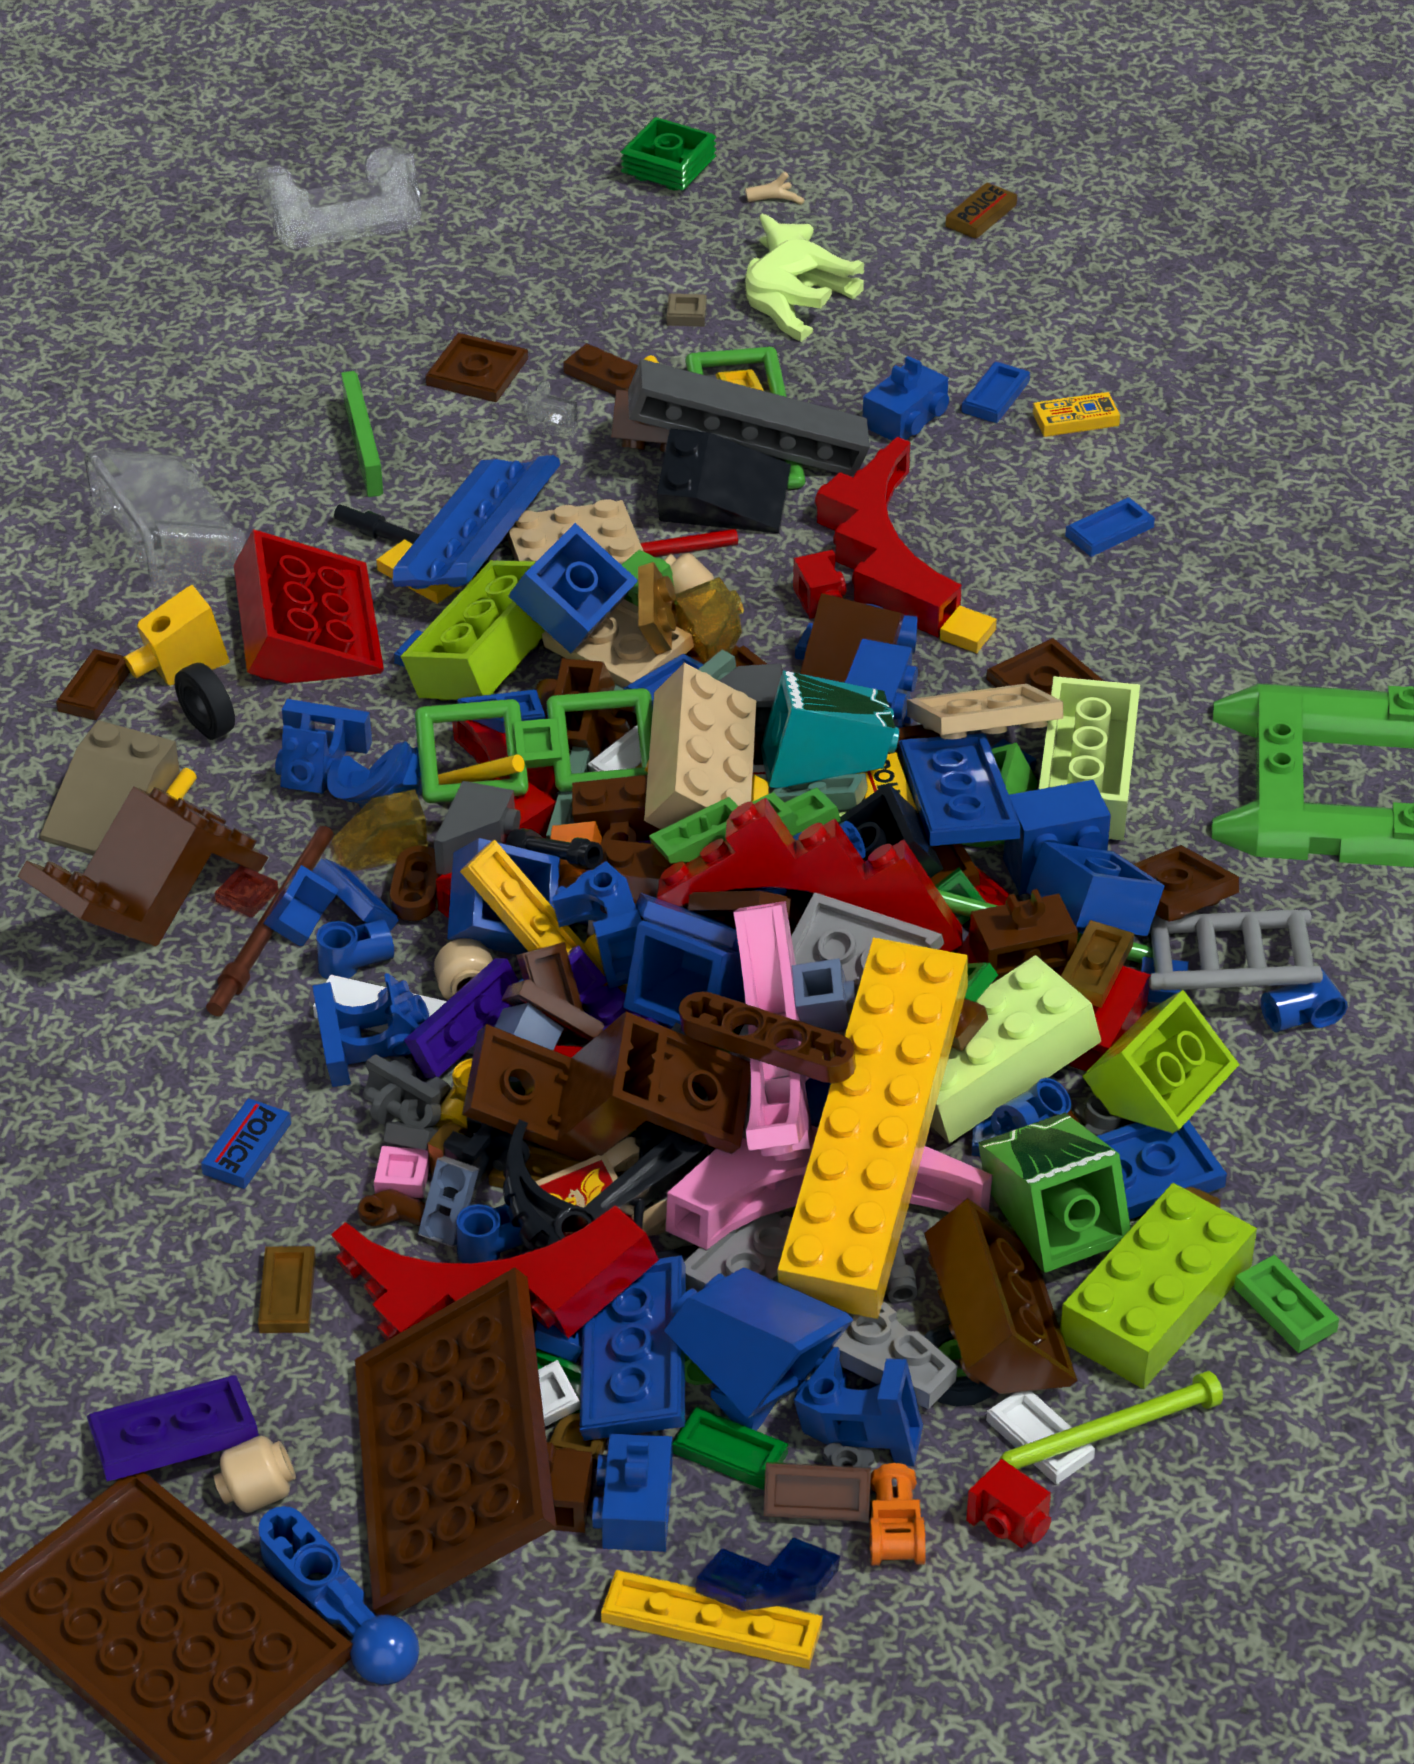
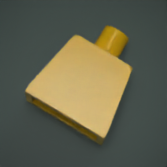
M193 585L186 587L138 622L137 629L144 646L124 656L125 663L135 679L155 669L166 684L170 686L174 685L175 675L181 669L191 664L200 662L213 670L230 663L212 609Z

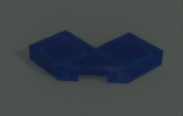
M794 1537L770 1566L721 1548L698 1575L696 1592L742 1611L815 1600L838 1572L840 1555Z

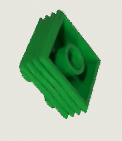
M655 117L620 151L623 154L620 158L623 160L621 172L634 176L635 179L640 181H650L664 185L669 190L683 191L716 157L714 153L716 151L714 147L716 145L714 141L716 136L712 133Z

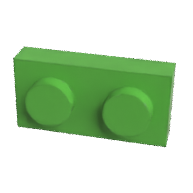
M1275 1254L1236 1275L1234 1289L1297 1353L1337 1332L1339 1318Z

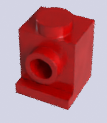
M833 550L794 558L793 589L810 619L815 618L821 593L843 598L842 596L846 595L845 578L841 571L836 572L835 553Z
M1000 1459L968 1490L966 1521L975 1526L982 1520L989 1531L1000 1539L1008 1538L1020 1548H1023L1029 1541L1035 1544L1044 1537L1051 1524V1517L1049 1516L1051 1492L1003 1459Z

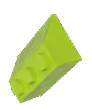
M1181 990L1144 1013L1082 1077L1091 1087L1093 1094L1103 1103L1111 1115L1174 1133L1191 1118L1240 1064L1185 991Z

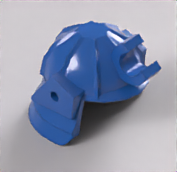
M406 741L396 743L370 769L365 768L350 756L335 758L328 771V790L334 797L347 802L358 803L359 807L370 813L385 817H396L407 808L413 807L414 802L422 793L418 747L412 748Z

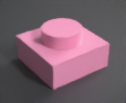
M382 1146L374 1179L375 1193L392 1189L412 1198H423L430 1168L428 1150Z

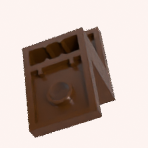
M133 786L83 874L77 871L71 874L66 869L50 861L43 867L26 860L17 877L81 920L157 946L160 944L211 853L257 872L262 870L269 857L254 848L257 843L256 839L239 829L234 828L232 830L225 825L226 820L206 808L201 810L182 798L177 800L156 787L149 793Z
M627 1011L572 1058L486 1024L477 1032L462 1115L513 1134L519 1119L528 1123L523 1139L582 1162L597 1155L602 1156L645 1121L732 1154L741 1147L751 1080L750 1061L694 1040ZM509 1076L521 1081L523 1088L526 1090L525 1096L519 1095L512 1090L509 1085ZM692 1082L702 1085L704 1092L708 1096V1101L701 1100L696 1096L692 1088Z

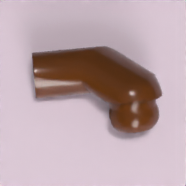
M389 1189L363 1197L358 1203L357 1212L362 1222L369 1226L378 1227L398 1220H404L420 1227L426 1203Z

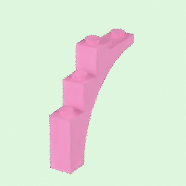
M786 901L738 908L734 912L746 1004L800 1021L795 1007L792 965H796ZM748 1024V1035L754 1033L758 1028ZM788 1038L779 1041L776 1046L780 1049L790 1050L798 1047L801 1042L797 1039ZM750 1058L751 1106L749 1122L746 1128L749 1151L761 1149V1155L774 1156L775 1161L803 1157V1149L811 1148L814 1143L805 1082L809 1077Z
M812 1125L815 1141L818 1128ZM742 1138L741 1147L732 1154L716 1148L667 1192L666 1232L708 1250L731 1231L762 1216L796 1206L813 1144L811 1148L803 1149V1157L785 1161H775L774 1156L761 1155V1149L749 1151L747 1139ZM925 1146L910 1203L951 1212L965 1199L969 1198L989 1213L992 1174Z

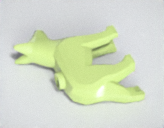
M760 214L759 219L766 236L760 237L759 241L770 252L761 259H752L749 263L745 277L746 297L751 307L769 315L774 319L780 330L802 342L812 334L813 328L804 325L796 317L794 305L821 309L827 303L832 291L854 299L863 291L864 280L847 276L863 274L864 263L858 260L851 262L841 259L821 246L810 242L809 240L813 235V227L810 224H779L773 218Z

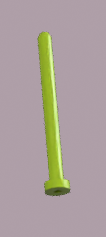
M1205 1371L1193 1377L1192 1385L1005 1451L1000 1459H1003L1016 1469H1021L1201 1404L1205 1409L1218 1406L1223 1401V1390L1216 1375L1211 1371Z

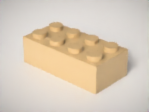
M683 663L654 692L644 821L659 829H663L727 797H730L738 806L751 801L756 700L686 663Z

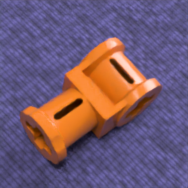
M883 1464L871 1472L870 1486L876 1492V1500H872V1515L870 1518L871 1566H879L882 1560H914L916 1565H925L924 1517H921L920 1500H913L912 1490L915 1489L917 1484V1477L915 1471L908 1468L905 1464ZM895 1478L897 1486L892 1487V1479Z

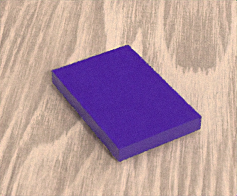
M236 1375L86 1415L89 1430L107 1482L229 1449L259 1436L257 1424Z

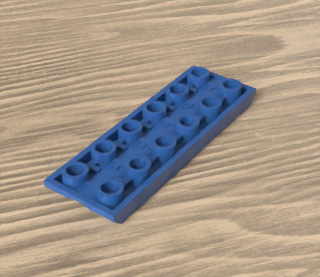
M555 455L538 456L537 459L527 463H521L517 460L513 462L500 459L481 460L395 565L392 580L394 587L411 586L413 589H423L431 585L448 584L450 587H460L469 583L561 465L559 458Z

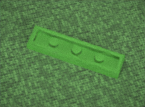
M355 371L341 372L344 405L367 496H382L381 463L359 378Z

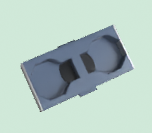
M446 1156L437 1158L418 1235L450 1247L457 1246V1215L476 1199L474 1187L479 1168Z

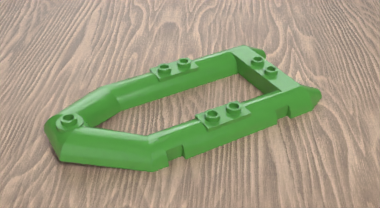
M1257 683L1213 702V722L1256 738V800L1212 818V839L1255 857L1308 860V854L1339 855L1340 863L1414 867V803L1393 802L1392 808L1304 802L1303 741L1414 748V686H1388V691Z

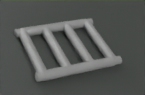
M1275 910L1189 914L1180 920L1170 922L1161 919L1159 916L1154 917L1148 934L1151 936L1155 973H1150L1149 987L1151 990H1186L1320 983L1323 980V972L1320 966H1314L1307 926H1310L1312 920L1311 912L1309 910ZM1288 928L1295 966L1267 967L1261 929ZM1242 930L1248 968L1220 969L1215 931ZM1196 932L1201 970L1173 971L1169 934Z

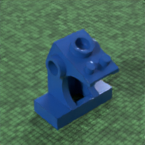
M287 699L282 708V749L279 750L275 763V772L277 775H281L280 787L320 794L324 793L328 789V771L335 758L344 756L346 751L368 753L372 744L370 712ZM315 722L333 724L334 732L315 729Z
M605 861L595 869L581 874L567 888L560 886L555 892L556 895L552 897L559 928L580 921H596L593 922L604 974L608 987L611 989L628 984L638 923L642 920L638 909L636 910L627 879Z
M389 973L384 974L387 988L378 993V1000L374 1003L355 1007L345 1006L336 1002L331 982L312 986L325 1061L332 1087L351 1084L349 1064L366 1061L375 1054L381 1058L411 1054L404 1039L429 1018V1011L422 997L418 994L414 995L409 991V986L405 980L398 982ZM388 1024V1029L382 1033L362 1038L361 1029Z
M833 1347L825 1359L818 1358L815 1363L816 1371L809 1380H805L800 1385L794 1398L803 1433L827 1445L840 1443L842 1446L890 1449L893 1463L914 1466L923 1422L907 1359L886 1358L881 1383L871 1389L855 1390L846 1388L848 1379L842 1370L839 1359L841 1354L839 1347Z

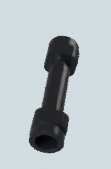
M521 828L512 830L506 840V845L560 857V859L567 860L568 863L577 869H595L603 860L602 846L598 842L577 837L571 842L542 838L541 835L531 829Z

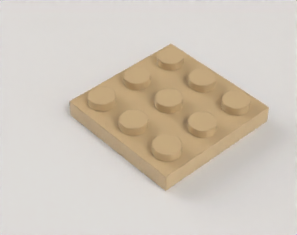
M604 499L595 504L577 507L562 505L555 510L541 512L525 510L506 534L515 561H537L574 523L581 527L620 564H623L639 549L643 551L623 500Z

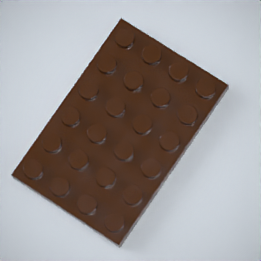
M513 1268L355 1359L373 1611L378 1615L395 1616L557 1528L528 1277L518 1269Z
M145 1472L119 1479L0 1573V1626L156 1764H228L351 1659L350 1652L353 1644Z

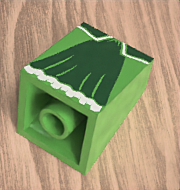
M1064 1112L978 1142L982 1169L992 1174V1197L1040 1270L1044 1273L1113 1249L1131 1229L1119 1153Z

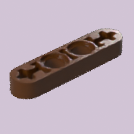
M694 992L686 996L679 1005L682 1031L686 1036L694 1040L826 1083H839L847 1080L855 1071L853 1043L849 1038L841 1034L710 992ZM744 1024L753 1025L758 1028L754 1033L744 1036L732 1032L736 1027ZM788 1038L797 1039L801 1042L798 1047L790 1050L780 1049L776 1046L779 1041Z

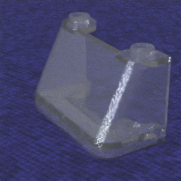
M399 145L380 147L368 154L365 160L367 180L308 190L296 188L293 175L284 167L267 166L255 168L258 189L276 236L283 245L291 249L408 230L415 227L422 216L414 154Z
M103 448L85 453L84 462L91 508L99 519L114 515L134 544L138 564L147 563L149 581H146V587L154 598L234 571L233 565L247 541L240 527L235 528L199 480L196 468L191 461L186 462L182 456Z

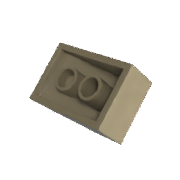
M98 720L74 753L41 831L40 839L94 855L133 786L149 793L152 792L154 787L166 792L178 776L180 769L176 741Z

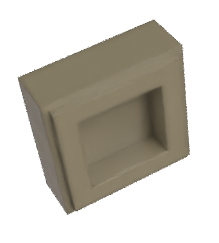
M669 294L667 326L705 327L707 295Z

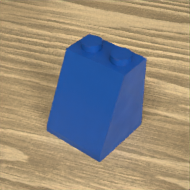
M641 921L638 923L623 1008L649 1018L652 1017L656 1021L673 1027L676 1022L681 1024L679 1013L681 1001L694 992H710L746 1004L740 952L653 922Z
M743 1267L727 1277L722 1273L716 1275L699 1292L694 1288L685 1292L673 1305L672 1310L675 1312V1316L664 1329V1332L747 1418H750L797 1390L805 1380H808L815 1370L817 1359L825 1358L854 1319L847 1312Z

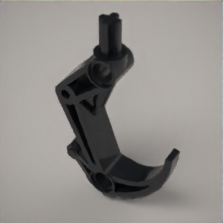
M676 1022L671 1030L685 1035L681 1024ZM519 1119L507 1149L503 1168V1176L505 1177L503 1196L505 1204L509 1206L507 1211L509 1220L513 1227H521L518 1237L528 1250L549 1246L565 1238L563 1235L565 1232H577L615 1205L628 1217L634 1214L633 1221L642 1229L644 1207L679 1183L698 1165L705 1144L649 1121L643 1122L636 1128L635 1144L639 1147L638 1161L583 1208L550 1195L533 1180L525 1166L522 1155V1140L528 1123Z

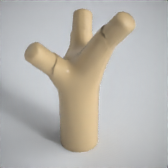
M783 172L771 183L745 188L747 202L774 198L790 200L802 205L804 198L788 191L792 185L790 182L784 183L789 177L786 172Z

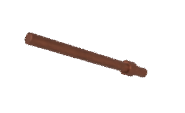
M318 827L234 962L228 963L217 980L219 986L206 1005V1009L210 1014L221 1016L234 995H239L244 990L250 980L249 971L274 933V930L263 924L279 894L298 868L303 865L311 871L314 869L334 836L333 831L329 827Z

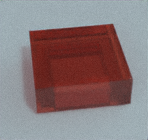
M241 865L215 891V899L217 903L253 918L279 891L278 881Z

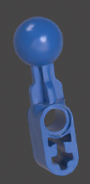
M281 1506L266 1512L261 1518L258 1527L261 1558L265 1567L290 1593L307 1607L315 1610L328 1624H339L352 1638L351 1643L353 1645L350 1652L352 1664L362 1678L380 1685L397 1683L406 1678L415 1668L419 1658V1641L413 1628L399 1617L392 1615L375 1616L363 1603L364 1591L341 1567L337 1551L298 1510L292 1507ZM292 1542H293V1545H294V1555H293V1546L290 1544V1543H292ZM313 1573L328 1575L326 1578L318 1581L306 1578Z

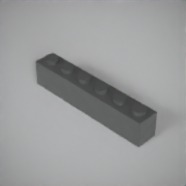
M644 359L640 360L628 389L629 419L669 430L671 428L710 432L766 455L836 473L841 472L854 476L860 469L870 448L867 418Z

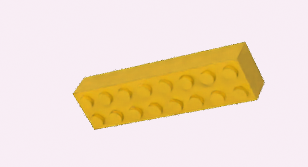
M873 937L845 1033V1037L849 1038L854 1046L856 1068L847 1080L831 1083L778 1265L779 1283L844 1312L875 1319L879 1318L968 988V955Z

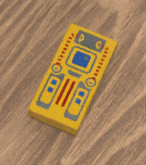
M1109 392L1033 403V415L1044 437L1116 427L1120 423V413Z

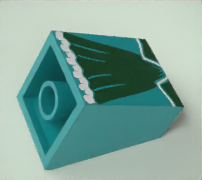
M783 670L760 747L769 787L778 789L884 768L888 753L893 754L899 740V728L894 725V712L892 708H889L885 691Z

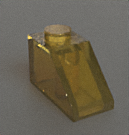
M718 577L676 594L674 602L679 627L692 634L693 648L705 664L722 649L731 654L742 634L739 615L744 613V608L738 593L735 590L729 591L721 578Z
M416 790L372 798L333 837L332 846L338 864L354 872L396 863L398 855L403 850L412 846H428L426 818Z

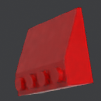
M253 529L233 565L247 673L254 674L262 679H272L286 684L381 674L384 666L366 562Z

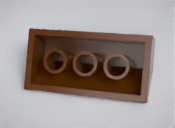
M969 1198L965 1199L924 1233L930 1252L928 1261L936 1272L941 1287L938 1289V1294L947 1307L951 1320L949 1330L957 1341L962 1357L959 1360L961 1368L973 1382H983L999 1394L1072 1386L1078 1380L1040 1268L1016 1232Z

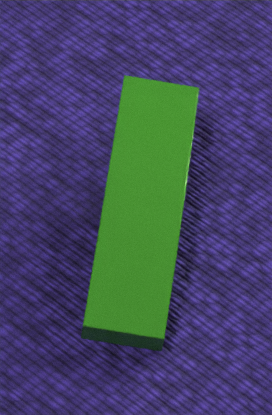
M817 787L785 803L774 792L752 802L755 804L766 797L792 836L803 832L815 823H822L824 825L833 819H836L837 822L841 821L837 806ZM727 797L649 835L650 841L669 863L690 862L700 856L702 849L717 839L726 841V822L731 812L738 805L730 797Z

